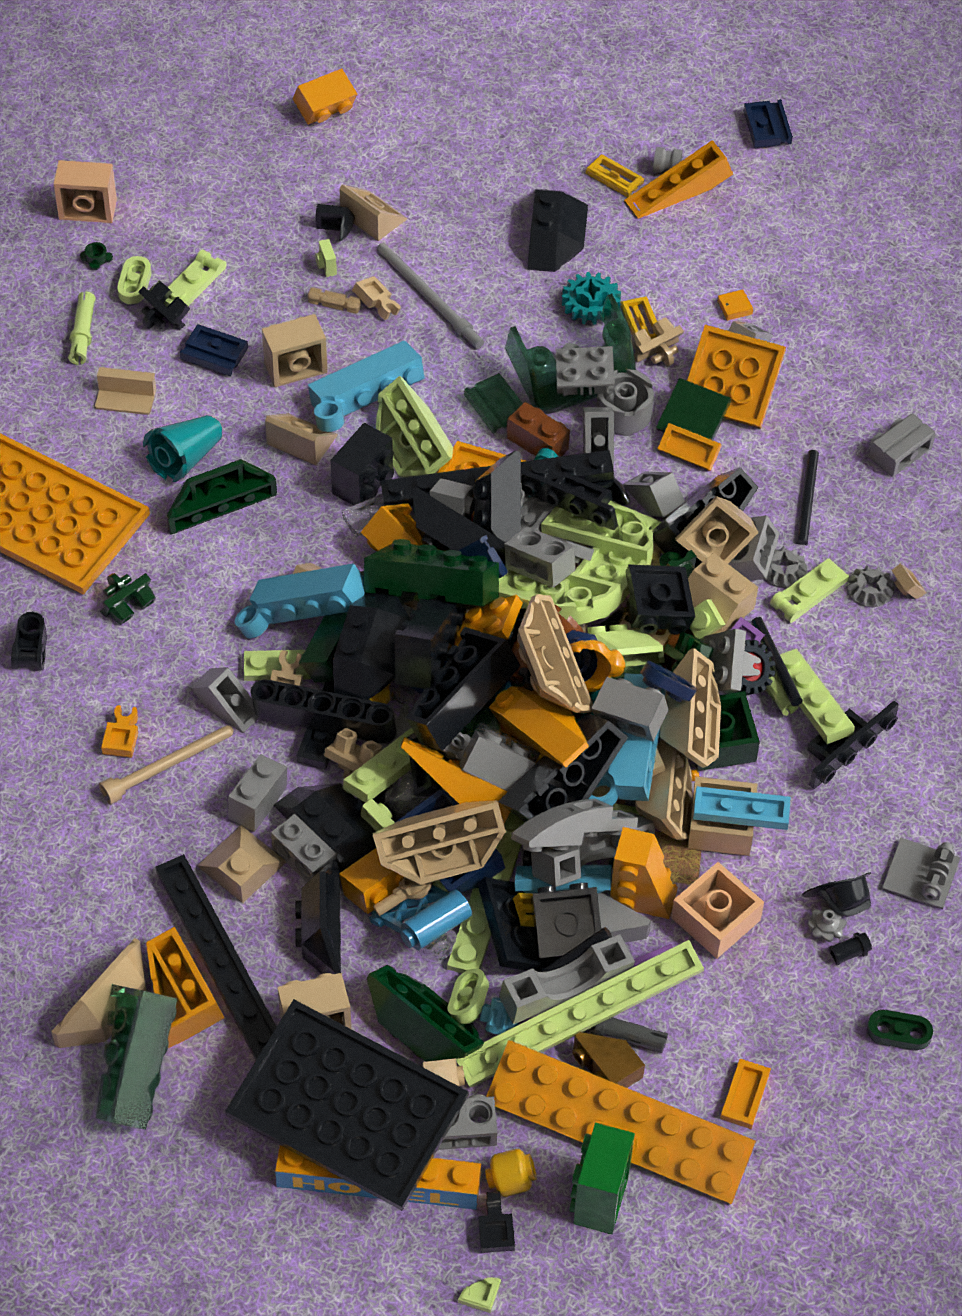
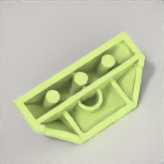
M402 377L396 378L378 394L379 407L376 416V429L392 437L394 451L393 467L400 477L433 474L452 459V444L429 407Z
M627 624L610 625V632H606L605 626L587 627V633L595 635L597 640L604 643L609 650L616 649L622 654L625 660V667L645 665L647 661L655 664L665 663L663 645L648 634L642 633L640 629L628 630Z

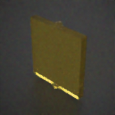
M655 831V837L664 855V866L670 868L671 871L670 879L672 884L694 883L699 878L701 850L687 849L688 839L676 840L663 832Z

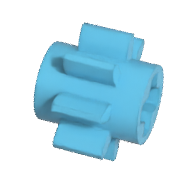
M493 997L491 1005L485 1003L482 1006L479 1021L487 1022L485 1027L487 1032L499 1035L519 1025V1022L516 1024L512 1023L500 998Z

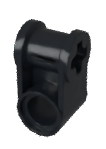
M26 612L18 619L15 642L11 652L12 669L25 666L44 670L47 631L44 618L37 612Z

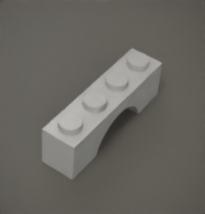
M628 812V814L638 818L637 830L655 835L653 821L633 812ZM597 832V836L594 837L583 836V844L569 846V850L543 847L540 852L531 851L533 876L555 887L580 879L581 867L586 863L615 857L621 835Z
M621 934L591 945L583 955L561 968L548 972H537L534 969H530L504 979L499 997L512 1023L516 1024L541 1014L633 968L635 960Z

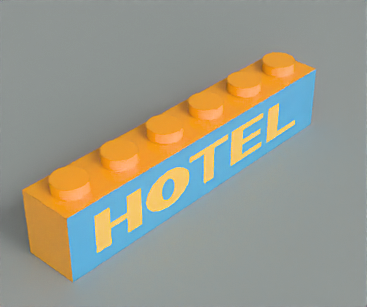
M281 1145L279 1146L275 1169L277 1187L377 1198ZM433 1158L408 1202L477 1210L481 1163Z

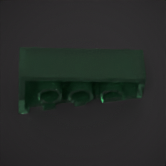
M112 984L110 996L116 997L115 1011L108 1012L107 1025L113 1026L112 1036L109 1044H105L103 1054L108 1070L101 1075L96 1118L110 1123L146 1130L148 1121L153 1114L152 1103L155 1090L161 1080L160 1069L163 1057L169 1046L168 1036L171 1023L176 1017L177 998Z

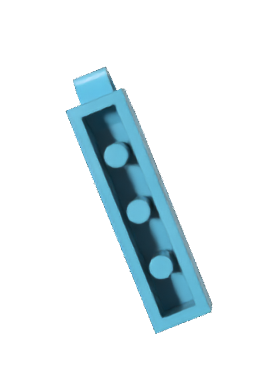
M404 340L308 384L317 428L324 432H333L340 429L344 425L345 415L377 401L378 394L399 376L409 386L425 379L422 357Z
M352 563L258 580L249 600L252 605L243 608L237 614L235 625L246 638L251 639L261 635L271 623L276 624L348 612L350 605L365 594L364 576Z
M625 673L624 679L633 683L634 686L644 689L649 687L642 681L644 678L642 674ZM659 688L658 691L665 696L666 690ZM660 729L654 742L623 732L628 736V739L596 786V788L608 786L610 791L602 797H596L591 794L589 799H598L611 806L616 803L618 798L622 800L649 801Z

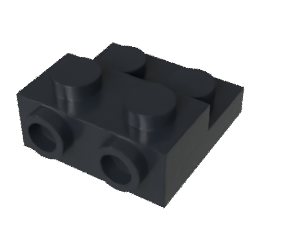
M629 564L625 573L630 594L626 604L631 628H640V631L645 634L653 633L657 629H668L669 633L673 635H678L688 630L696 616L686 567Z
M576 883L569 885V890L557 891L555 886L537 888L538 893H533L531 896L539 959L561 957L602 929L597 887L589 888L588 883Z

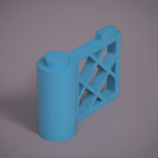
M432 885L425 897L418 900L406 899L380 917L374 909L369 919L372 924L378 927L385 925L400 933L407 947H414L416 950H420L471 917L472 910L466 898L458 890L454 889L448 893Z

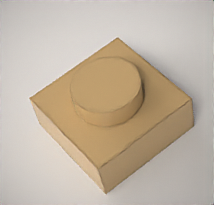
M901 563L891 570L897 578L894 583L904 596L910 594L915 599H918L927 593L913 572Z

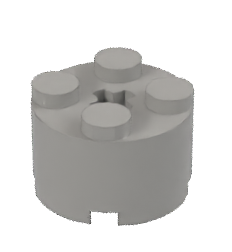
M627 369V372L618 373V370H615V391H609V394H597L596 407H612L614 411V433L630 436L644 429L651 421L654 401L653 385L651 380L639 371Z

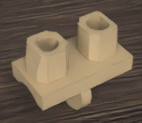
M665 317L657 321L652 327L657 335L656 338L651 340L645 329L632 335L630 340L636 350L633 358L637 363L656 354L651 357L652 362L657 364L663 361L668 367L674 364L673 355L679 352L674 344L679 342V336L684 333V330L680 325L674 328Z
M348 728L337 733L334 743L325 748L324 753L325 757L338 763V767L344 770V779L382 751V745L374 741H367L362 746L357 745L356 732Z

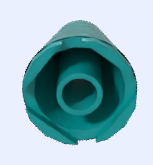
M206 415L154 428L146 433L143 439V448L147 446L149 454L146 456L147 462L153 471L165 481L168 475L173 479L172 482H177L184 478L221 440L222 426L217 419Z

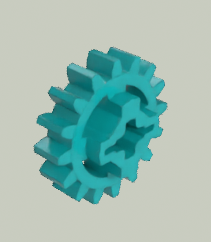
M586 272V277L576 274L575 281L568 279L567 286H563L561 304L565 306V314L572 313V320L581 318L584 325L587 320H591L593 325H596L599 319L606 323L607 316L614 318L616 310H620L621 291H618V284H610L611 277L609 276L602 279L599 272L595 277L591 276L590 272Z

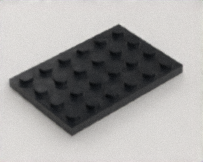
M293 999L225 1110V1114L403 1211L468 1098L469 1091Z

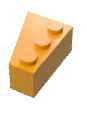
M409 504L381 506L361 531L367 538V544L375 551H379L392 544L397 539H406L411 544L423 545L420 541L422 538L416 528V522L410 515V512L413 510Z
M626 827L622 828L614 857L610 897L636 912L670 920L678 887L677 884H672L670 868L664 866V855L654 834Z
M175 927L146 942L155 996L154 1005L158 1018V1034L167 1049L225 1018Z

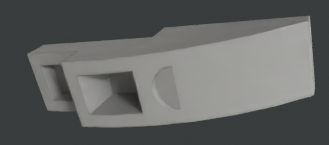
M598 799L579 800L551 808L533 817L512 832L511 839L522 844L523 849L527 851L540 852L543 847L569 850V846L582 845L583 836L594 837L597 836V832L621 835L623 827L637 830L638 818L622 810H613V806Z

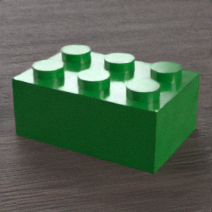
M595 1123L592 1135L585 1134L581 1148L580 1164H576L572 1178L573 1187L570 1196L572 1199L569 1212L574 1213L573 1224L613 1235L630 1174L635 1133Z

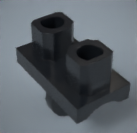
M160 280L149 290L144 286L139 290L138 293L154 307L150 309L145 306L141 311L145 315L143 325L146 328L150 329L156 325L159 329H163L166 325L162 320L163 317L169 320L178 330L186 326L181 320L190 310L189 306L177 296L166 307L163 303L173 292Z

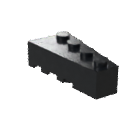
M741 467L718 475L652 530L653 542L664 553L676 552L684 558L688 550L678 543L675 538L715 496L731 501L744 511L759 487ZM696 558L695 568L702 563L698 558Z
M586 713L577 724L581 728L589 747L566 768L544 755L498 802L523 822H527L551 808L565 803L589 799L628 739V736L608 720Z

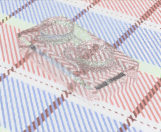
M380 494L342 510V518L355 537L362 535L361 531L379 508L384 506L383 495Z

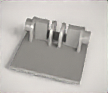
M613 346L556 349L557 393H563V396L577 395V387H580V395H583V387H589V395H592V387H594L595 394H609V391H615Z
M900 838L882 889L943 910L961 857L955 856L953 845L947 842H943L934 849Z

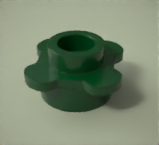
M93 242L85 247V251L81 252L80 258L89 264L90 269L97 270L102 264L111 262L113 255L107 252L104 244Z

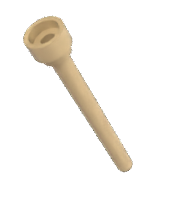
M226 725L122 779L110 777L99 783L100 791L104 797L108 794L109 800L107 802L111 805L121 800L122 795L126 794L127 789L231 737L234 730L231 726Z

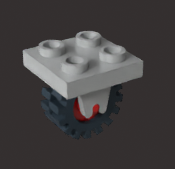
M733 629L704 636L703 643L714 648L709 660L713 662L715 667L713 676L718 686L719 695L745 691L746 696L765 691L767 689L766 686L771 685L773 682L769 679V677L775 676V671L770 670V667L775 666V661L769 662L768 659L773 656L771 651L764 652L767 646L764 644L758 645L759 641L745 640L746 631Z

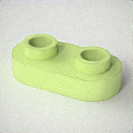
M133 256L125 261L117 285L118 297L122 302L136 304L144 299L138 292L143 286L146 289L148 288L151 278V264L147 258Z
M467 970L455 981L447 1009L451 1017L459 1024L474 1022L482 1011L489 988V981L482 970Z

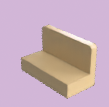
M99 367L97 373L99 391L95 403L96 409L144 415L151 413L156 393L155 373Z

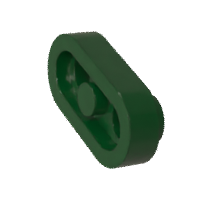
M878 1010L869 1018L867 1033L878 1044L910 1050H922L931 1042L933 1026L929 1020L919 1015L891 1010ZM886 1026L889 1031L887 1033L880 1032L878 1027ZM913 1031L918 1032L921 1038H913L910 1033Z

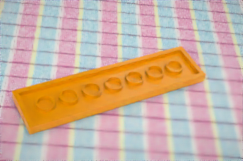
M511 1040L507 1042L486 1097L494 1096L495 1107L582 1143L586 1133L592 1135L595 1123L635 1133L631 1163L730 1204L733 1203L756 1143L754 1139Z

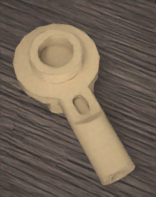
M404 877L399 882V886L393 890V894L373 905V908L380 917L406 899L418 900L425 897L433 883L429 882L420 885Z

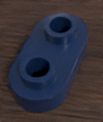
M647 661L640 671L644 676L642 681L647 686L657 690L659 688L666 690L667 695L680 703L683 700L691 701L697 692L696 687L689 681L651 661Z

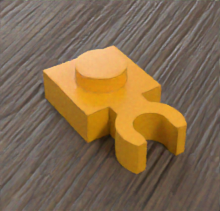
M117 705L114 709L116 723L107 722L101 746L102 754L132 758L139 733L138 726L135 725L138 721L137 707L132 708V713L129 716H122L121 705Z

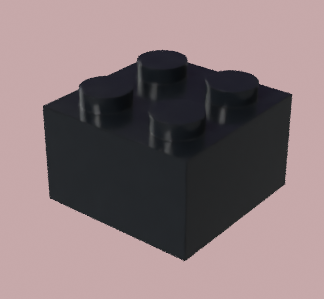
M363 423L330 460L332 494L359 509L366 502L371 503L378 493L381 480L392 479L394 475L392 437Z

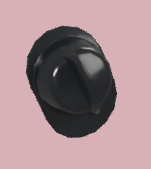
M871 872L856 878L829 882L813 887L802 893V896L806 898L822 896L832 911L838 915L845 917L854 916L869 909L871 906L870 892L866 877Z

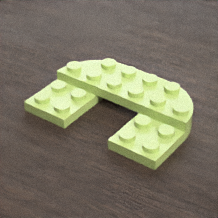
M612 503L608 504L615 508L618 527L615 530L598 526L590 520L577 517L569 511L555 507L541 523L542 533L583 545L593 546L594 552L591 561L583 559L575 571L554 588L507 569L508 573L499 578L498 598H507L517 594L523 602L521 608L527 610L532 596L536 594L551 595L554 604L562 609L558 614L566 620L571 616L578 624H584L606 618L629 594L625 573L628 565L652 564L654 557L652 529L649 530L646 519L639 513Z

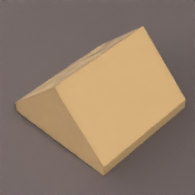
M343 184L339 189L340 206L350 209L355 216L354 224L377 241L408 219L369 190Z
M289 413L267 415L265 419L267 445L314 465L318 464L338 435L334 432L321 431L317 428V425Z

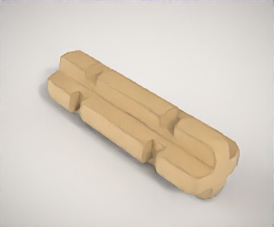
M315 287L310 288L308 292V302L318 305L322 303V306L342 311L345 308L347 312L355 314L361 308V299L359 297L350 296L347 298L345 294L328 290L322 292V289Z

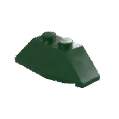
M239 459L186 479L167 513L170 535L277 496L276 478L274 475Z
M390 965L383 966L369 973L367 982L378 1023L387 1029L393 1037L409 1047L417 1057L422 1058L426 1062L464 1058L482 1048L484 1042L479 1038V1033L474 1024H459L448 1012L449 1003L422 982L407 974L396 972V969Z

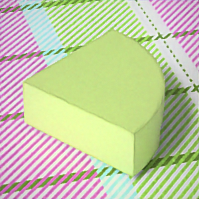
M488 1277L467 1286L461 1292L458 1303L491 1313L501 1279Z

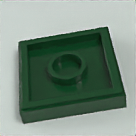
M679 378L656 429L664 433L668 423L714 440L730 406L731 398Z

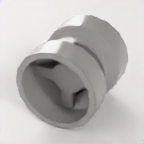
M656 147L653 173L661 174L681 162L683 150L674 149L673 151H666L663 147Z

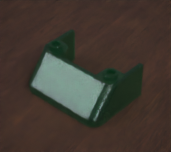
M608 294L600 315L605 325L602 331V338L606 344L601 347L613 346L614 371L618 370V373L627 372V369L636 370L630 329L613 294ZM516 326L510 327L505 350L533 407L541 409L545 414H552L597 398L594 387H592V395H589V387H583V395H580V387H577V395L563 396V393H557L556 360L552 352L543 346L526 349Z

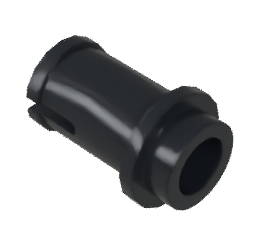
M858 932L853 934V938L829 947V952L836 965H840L842 962L861 954L863 957L867 956L868 951L872 950V944L867 934H860Z

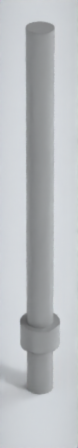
M384 242L378 245L377 251L453 325V330L461 338L464 336L476 349L484 345V340L473 330L472 324L465 318H460Z

